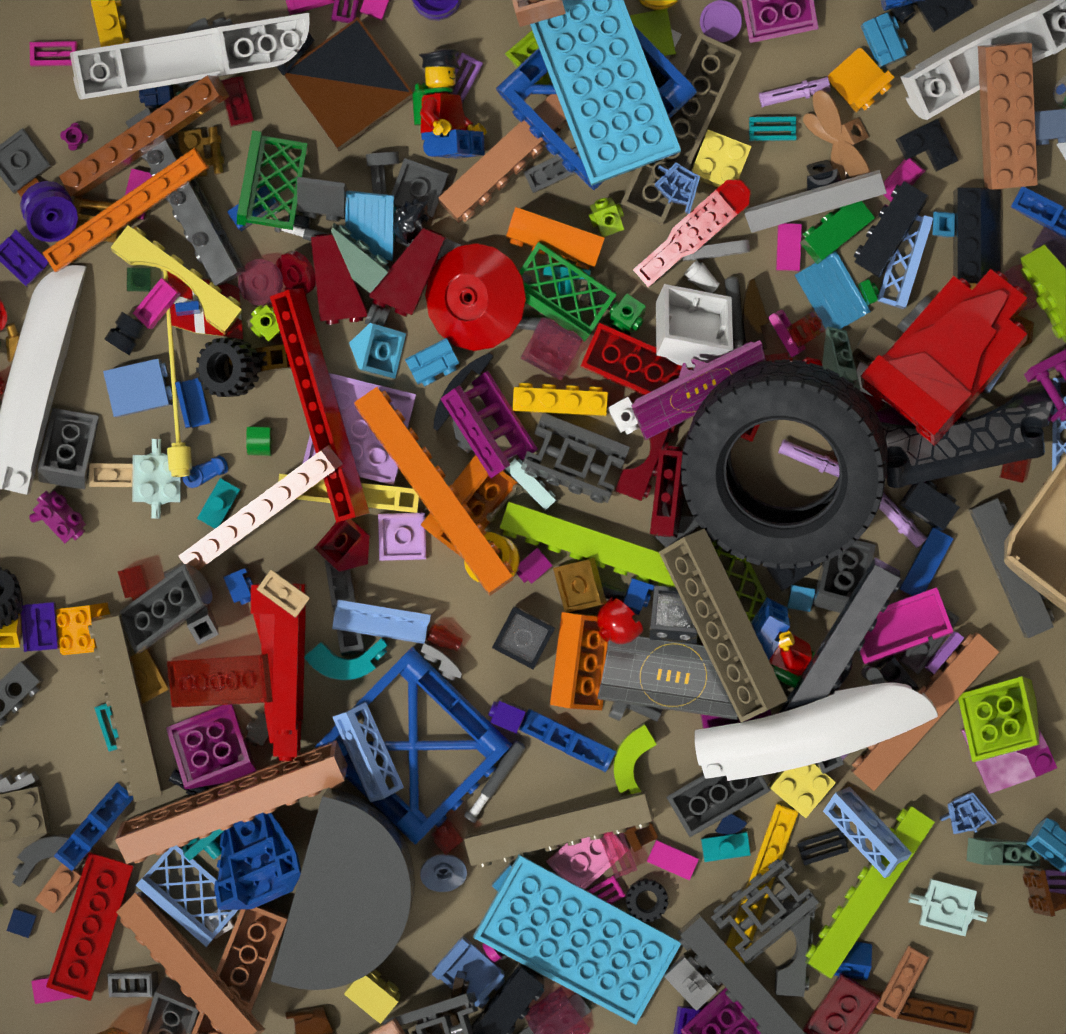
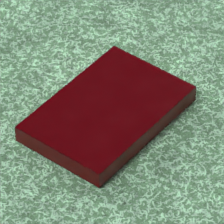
M840 973L804 1025L803 1031L807 1034H857L881 998L863 985Z

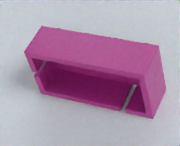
M934 588L887 606L884 612L880 611L876 617V626L864 636L865 643L860 653L864 664L867 665L928 643V637L932 636L933 640L953 634L954 631L938 589Z

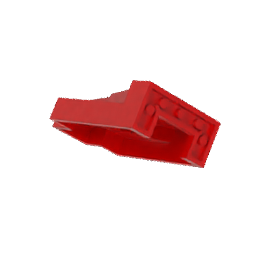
M990 269L973 290L970 289L971 285L965 279H957L953 276L888 352L883 356L878 355L860 376L863 389L879 402L883 399L916 426V432L934 446L1027 341L1026 328L1017 321L1015 323L1012 322L1027 305V294L1019 286L1013 287L1009 284L1007 277L999 271L995 273Z
M261 583L251 585L250 614L254 616L261 643L264 709L269 741L273 743V757H279V761H293L301 753V725L303 724L306 605L295 618L258 591L257 588ZM291 583L306 594L307 584Z

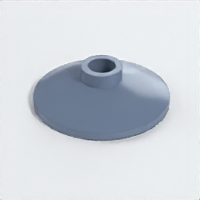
M447 854L431 857L422 865L420 870L422 883L430 890L437 892H448L458 888L463 884L467 876L464 862L456 856Z

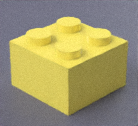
M707 130L691 172L699 175L700 181L715 187H719L728 179L739 180L751 146Z
M815 764L779 772L768 786L802 816L807 818L836 782L827 774H822Z
M374 969L366 976L348 984L344 995L381 1024L399 1002L400 993L398 992L399 988L391 981L386 983L380 978L381 973Z

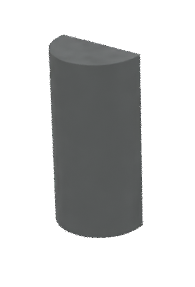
M183 564L120 611L125 632L135 653H142L211 603V588L205 577L195 567Z
M703 775L666 798L688 836L692 837L771 790L762 775L730 781L727 780L726 776L705 779Z

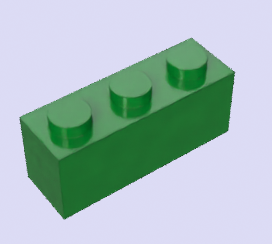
M862 201L839 207L841 210L836 214L828 213L820 220L823 223L817 229L812 226L802 234L805 238L800 244L816 264L820 263L875 219Z

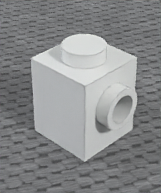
M629 397L607 408L619 432L625 431L627 435L639 429Z

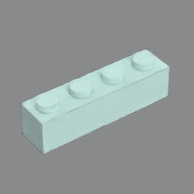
M514 459L506 470L546 510L556 501L554 499L555 495L551 490L546 491L544 488L546 485L540 479L537 481L534 477L527 475L524 472L525 470L521 469L523 462L520 459Z

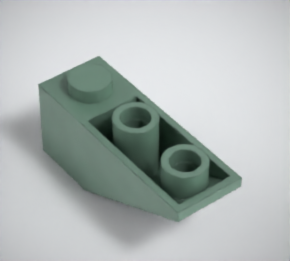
M334 223L331 232L352 279L371 293L388 273V262L381 255L377 254L375 256L369 251L370 247L360 239L356 241L350 236V230L344 225L340 224L338 226Z
M827 327L825 332L823 369L826 370L828 368L838 373L839 377L843 376L854 384V388L857 387L860 390L847 331Z
M968 838L966 861L981 865L1040 866L1041 855L1026 844L1027 841Z

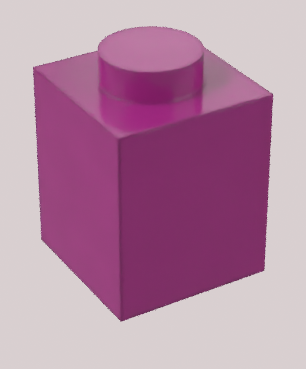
M536 548L519 563V570L516 574L524 583L529 581L532 584L553 565Z

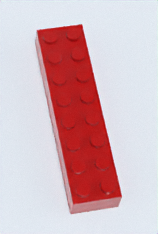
M599 323L580 365L581 368L642 395H646L678 379L682 368L681 365L672 362L667 357L657 356L656 347ZM760 424L750 428L739 438L753 442Z

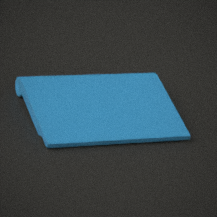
M346 191L345 227L350 230V236L356 241L360 239L370 247L369 251L375 256L379 254L385 260L393 261L394 195Z
M837 251L827 256L820 263H814L795 274L797 281L825 330L827 327L842 329L871 312Z

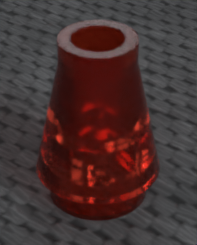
M433 623L426 640L430 641L431 645L458 651L463 638L458 637L441 623L439 625Z

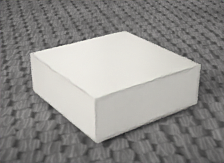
M218 915L204 918L205 925L213 933L219 926ZM221 915V922L227 915ZM232 919L214 937L215 939L234 927L235 924Z

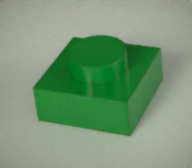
M868 279L858 284L867 306L878 301L879 291L874 282L871 283Z

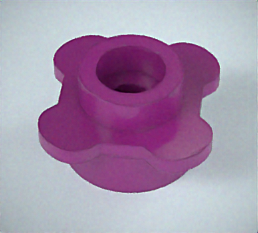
M72 123L71 127L60 133V138L67 142L68 148L71 151L77 150L81 143L88 141V135L81 131L78 123Z

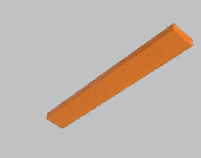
M193 148L42 253L54 272H59L209 169L208 165L197 148Z

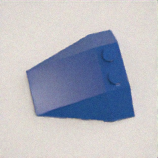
M272 812L269 814L260 813L248 822L239 821L234 823L231 828L221 833V859L217 862L219 874L218 881H215L214 885L219 910L254 909L294 890L301 874L298 853Z

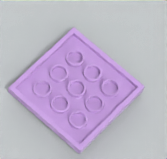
M329 373L359 477L394 485L398 467L357 411L354 402L376 387L381 392L385 390L392 400L390 403L394 411L399 409L405 418L403 424L408 429L416 394ZM311 435L309 436L303 463L316 454Z

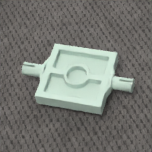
M151 439L152 453L133 455L132 502L151 504V518L161 519V505L168 502H180L181 477H171V472L168 469V455L161 453L162 439Z
M930 879L928 890L924 896L912 893L909 895L911 898L908 899V903L921 905L922 913L919 924L930 928L966 936L968 925L972 919L986 922L987 919L985 917H988L987 912L975 910L974 901L977 891L966 887Z

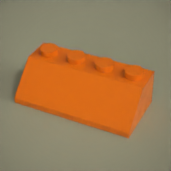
M517 207L514 209L506 238L510 239V244L521 248L525 244L532 247L531 251L540 241L566 260L576 262V266L584 270H589L590 267L595 268L605 239L604 237ZM541 249L537 252L538 254L545 255V252Z
M475 455L452 485L460 495L457 497L461 505L466 503L473 513L470 516L475 524L479 522L485 529L490 523L486 519L487 514L492 513L512 491L513 485L517 482L504 471L490 478ZM429 513L421 523V526L461 556L434 517Z
M568 612L561 613L550 705L569 709L602 711L603 700L598 699L608 642L599 635L598 631L600 629L597 624V616Z

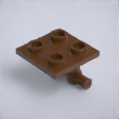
M1029 866L1023 867L1025 873L1023 874V881L1030 895L1028 903L1034 913L1053 917L1055 916V911L1066 909V894L1050 892L1044 869Z

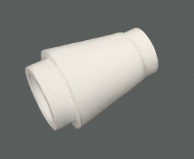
M696 260L685 272L688 281L709 293H713L720 284L703 262L699 263Z

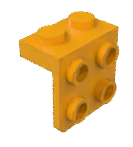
M862 48L854 51L827 76L829 83L856 113L861 108L864 111L867 110L875 102L873 97L879 92L881 95L887 92L893 86L890 82L894 79V76L889 71L884 73Z
M108 602L56 609L59 649L62 655L94 652V648L97 645L95 638L91 639L88 625H92V618L110 614Z

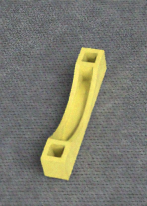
M127 225L111 246L112 252L130 265L157 267L180 278L198 298L206 321L225 335L241 315L242 309L239 307L241 304L231 296L228 299L221 294L222 290L217 285L215 286L214 283L210 282L208 285L202 280L203 276L195 269L191 268L189 271L183 266L184 262L174 254L170 257L164 252L165 248L155 240L151 243L145 238L146 234L136 226L132 229Z
M279 474V481L287 475ZM324 479L296 499L330 503ZM361 483L368 507L418 513L420 498L414 489Z

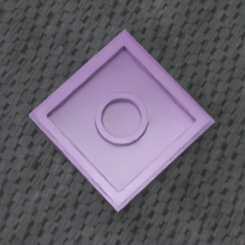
M425 513L378 514L379 561L426 559V529L421 526V523L425 520Z

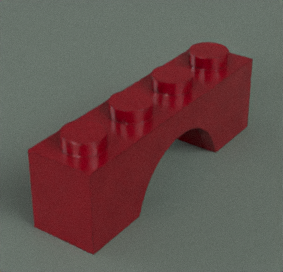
M675 426L649 438L650 451L648 457L640 466L622 470L615 492L638 501H642L643 497H648L652 485L648 484L651 475L656 477L659 450L667 449L669 443L665 441L667 433H673Z

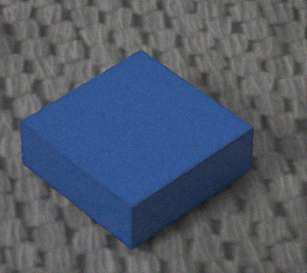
M198 301L175 304L177 316L200 314Z

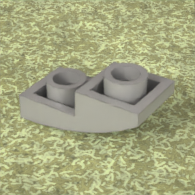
M424 643L421 652L425 654L423 658L435 663L438 659L441 660L439 670L443 671L442 676L451 680H455L456 677L461 678L462 672L453 660L434 646Z
M26 770L14 777L17 781L14 782L11 775L4 778L1 774L0 793L25 787L39 780V777L35 771L28 774Z

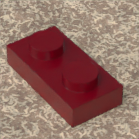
M243 76L220 80L230 96L224 100L230 128L253 123L254 120Z

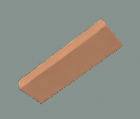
M907 946L880 997L881 1000L875 1008L897 1019L929 957Z

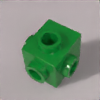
M626 293L620 303L615 302L610 309L609 314H611L610 323L612 327L627 335H630L633 330L637 331L644 322L643 317L646 306Z

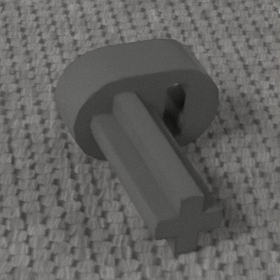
M399 152L366 154L367 166L371 167L372 192L387 195L384 165L399 164Z
M614 702L608 717L620 721L625 709L628 708L657 722L663 709Z

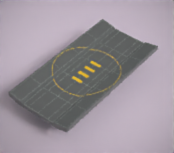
M639 636L632 642L622 645L615 644L610 640L608 641L598 699L738 719L735 709L704 646L650 640V638Z

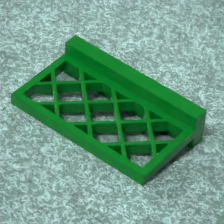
M252 130L237 211V225L246 226V223L293 230L297 209V177H302L308 143L262 136V132ZM265 144L275 145L279 151L269 157L264 150ZM292 148L301 149V156L294 160L286 153ZM283 155L289 163L279 169L273 160ZM269 163L275 172L265 177L260 169ZM293 167L297 177L288 181L283 172ZM279 175L285 184L275 190L269 181ZM266 184L272 193L261 198L256 191L259 187ZM289 188L294 197L285 202L279 193ZM275 196L281 206L271 211L265 202ZM260 205L268 213L262 218L252 216L253 210ZM285 209L290 215L289 222L279 221L275 215Z
M540 241L519 271L522 276L525 271L535 270L537 283L528 284L523 281L526 303L584 342L588 339L617 295L616 292ZM539 249L548 254L550 263L537 266L535 256ZM533 261L534 266L528 267L530 263ZM563 264L568 268L569 276L557 279L554 266ZM551 267L553 280L541 282L538 269ZM583 277L587 280L589 289L576 292L574 279ZM570 280L573 293L560 295L558 282ZM554 283L557 296L547 297L544 295L541 285ZM602 290L610 296L606 303L596 305L593 292ZM590 293L592 306L580 308L577 295ZM574 296L576 309L566 310L563 308L561 298ZM602 307L600 312L597 314L596 308ZM593 309L595 319L591 325L582 320L580 311Z

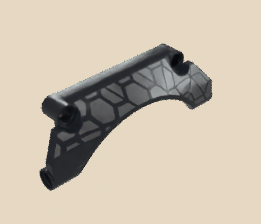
M1043 385L1021 389L1011 400L993 411L968 420L955 422L935 446L916 432V426L881 422L888 453L887 485L891 488H901L906 485L1042 457L1045 454L1044 432L1042 428L1049 425L1055 405Z

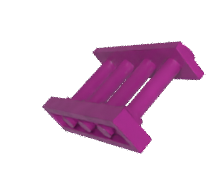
M1066 350L1030 367L1024 374L1028 383L1035 379L1038 382L1041 381L1056 406L1058 412L1051 417L1052 423L1059 419L1062 422L1066 421V404L1049 378V372L1056 369L1057 372L1060 371L1066 381Z
M486 371L471 382L474 388L464 392L461 386H458L443 396L441 401L488 475L492 478L510 466L508 459L518 455L522 461L525 459L527 451L534 453L538 448L490 373ZM480 396L486 408L477 412L470 400ZM492 415L499 427L489 432L482 420ZM505 435L512 447L502 452L495 440Z

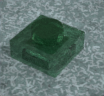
M127 268V292H150L152 269Z

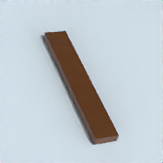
M866 987L881 997L882 990ZM909 996L897 1019L970 1034L975 1011ZM876 1008L872 1011L873 1014L890 1017Z

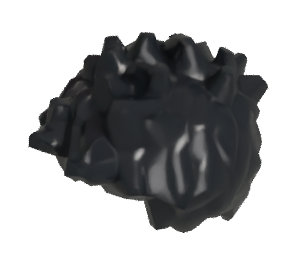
M415 198L412 203L405 201L404 206L396 208L393 224L394 233L405 244L411 243L412 239H415L416 235L421 232L423 221L428 222L430 218L427 213L428 201L419 202Z

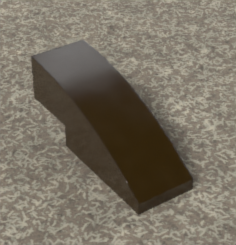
M751 279L747 284L742 309L744 342L747 344L760 340L763 350H765L767 345L761 326L767 325L769 321L755 279Z

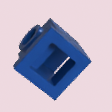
M248 568L223 577L234 603L240 601L241 605L251 602V585H253L251 577L246 578L245 573L249 572Z
M631 578L624 603L634 614L639 615L642 607L647 608L651 594L647 592L648 589L653 590L654 585Z

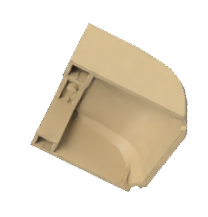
M1066 454L1004 541L1005 564L1065 613Z

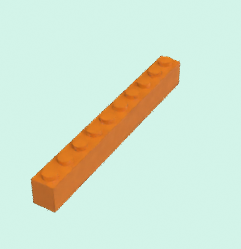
M378 387L374 388L354 402L355 408L488 595L491 596L513 581L511 574L514 571L506 560L502 562L498 557L500 551L493 541L488 543L484 537L487 533L479 522L476 524L470 517L473 513L466 503L461 505L457 497L460 495L452 484L448 486L443 480L446 475L438 465L436 467L433 466L430 461L432 456L425 446L421 448L416 441L419 438L412 428L407 429L403 424L405 418L399 409L393 410L390 405L392 400L385 390L381 392Z

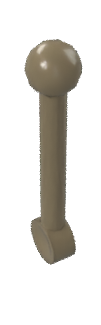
M518 483L513 485L512 491L492 513L487 514L486 519L489 522L494 521L495 515L516 493L522 491V486Z

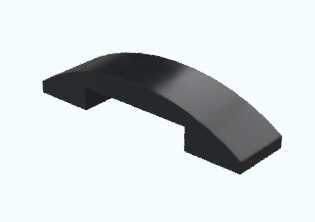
M488 353L465 366L452 379L441 398L454 388L461 386L472 370L480 376L493 359V355ZM441 399L434 418L433 428L436 431H439L450 416Z

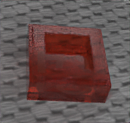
M1028 460L1003 464L999 478L1023 483Z

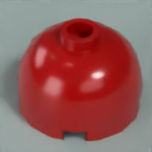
M610 598L601 607L597 616V624L600 629L598 631L599 635L606 642L610 640L620 645L630 643L643 633V627L640 621L635 623L633 620L634 612L617 598L615 600Z

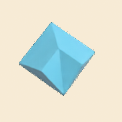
M369 323L349 342L358 368L361 371L395 379L406 333Z

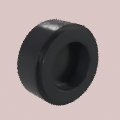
M288 214L287 222H289V220H290V215H289V214ZM295 215V226L302 228L310 227V218Z

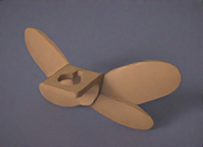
M816 91L813 95V106L816 115L811 113L805 114L803 122L814 135L833 144L831 152L832 168L838 169L842 181L846 179L847 173L851 178L870 173L866 160L853 146L869 138L859 118H856L842 125L840 114L833 98L825 91ZM853 125L859 129L860 137L852 135Z

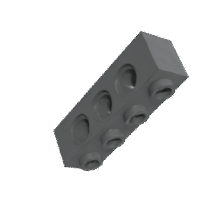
M25 660L20 661L0 680V699L5 703L4 710L0 711V727L8 721L6 716L11 711L15 714L23 707V700L28 695L33 697L42 688L39 684L44 680ZM14 682L19 683L22 687L20 695H15L12 692L11 687Z

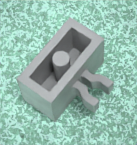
M683 954L666 970L664 977L697 1011L717 992L714 987L716 983L708 973L703 975L698 970L700 965L692 956L687 958Z

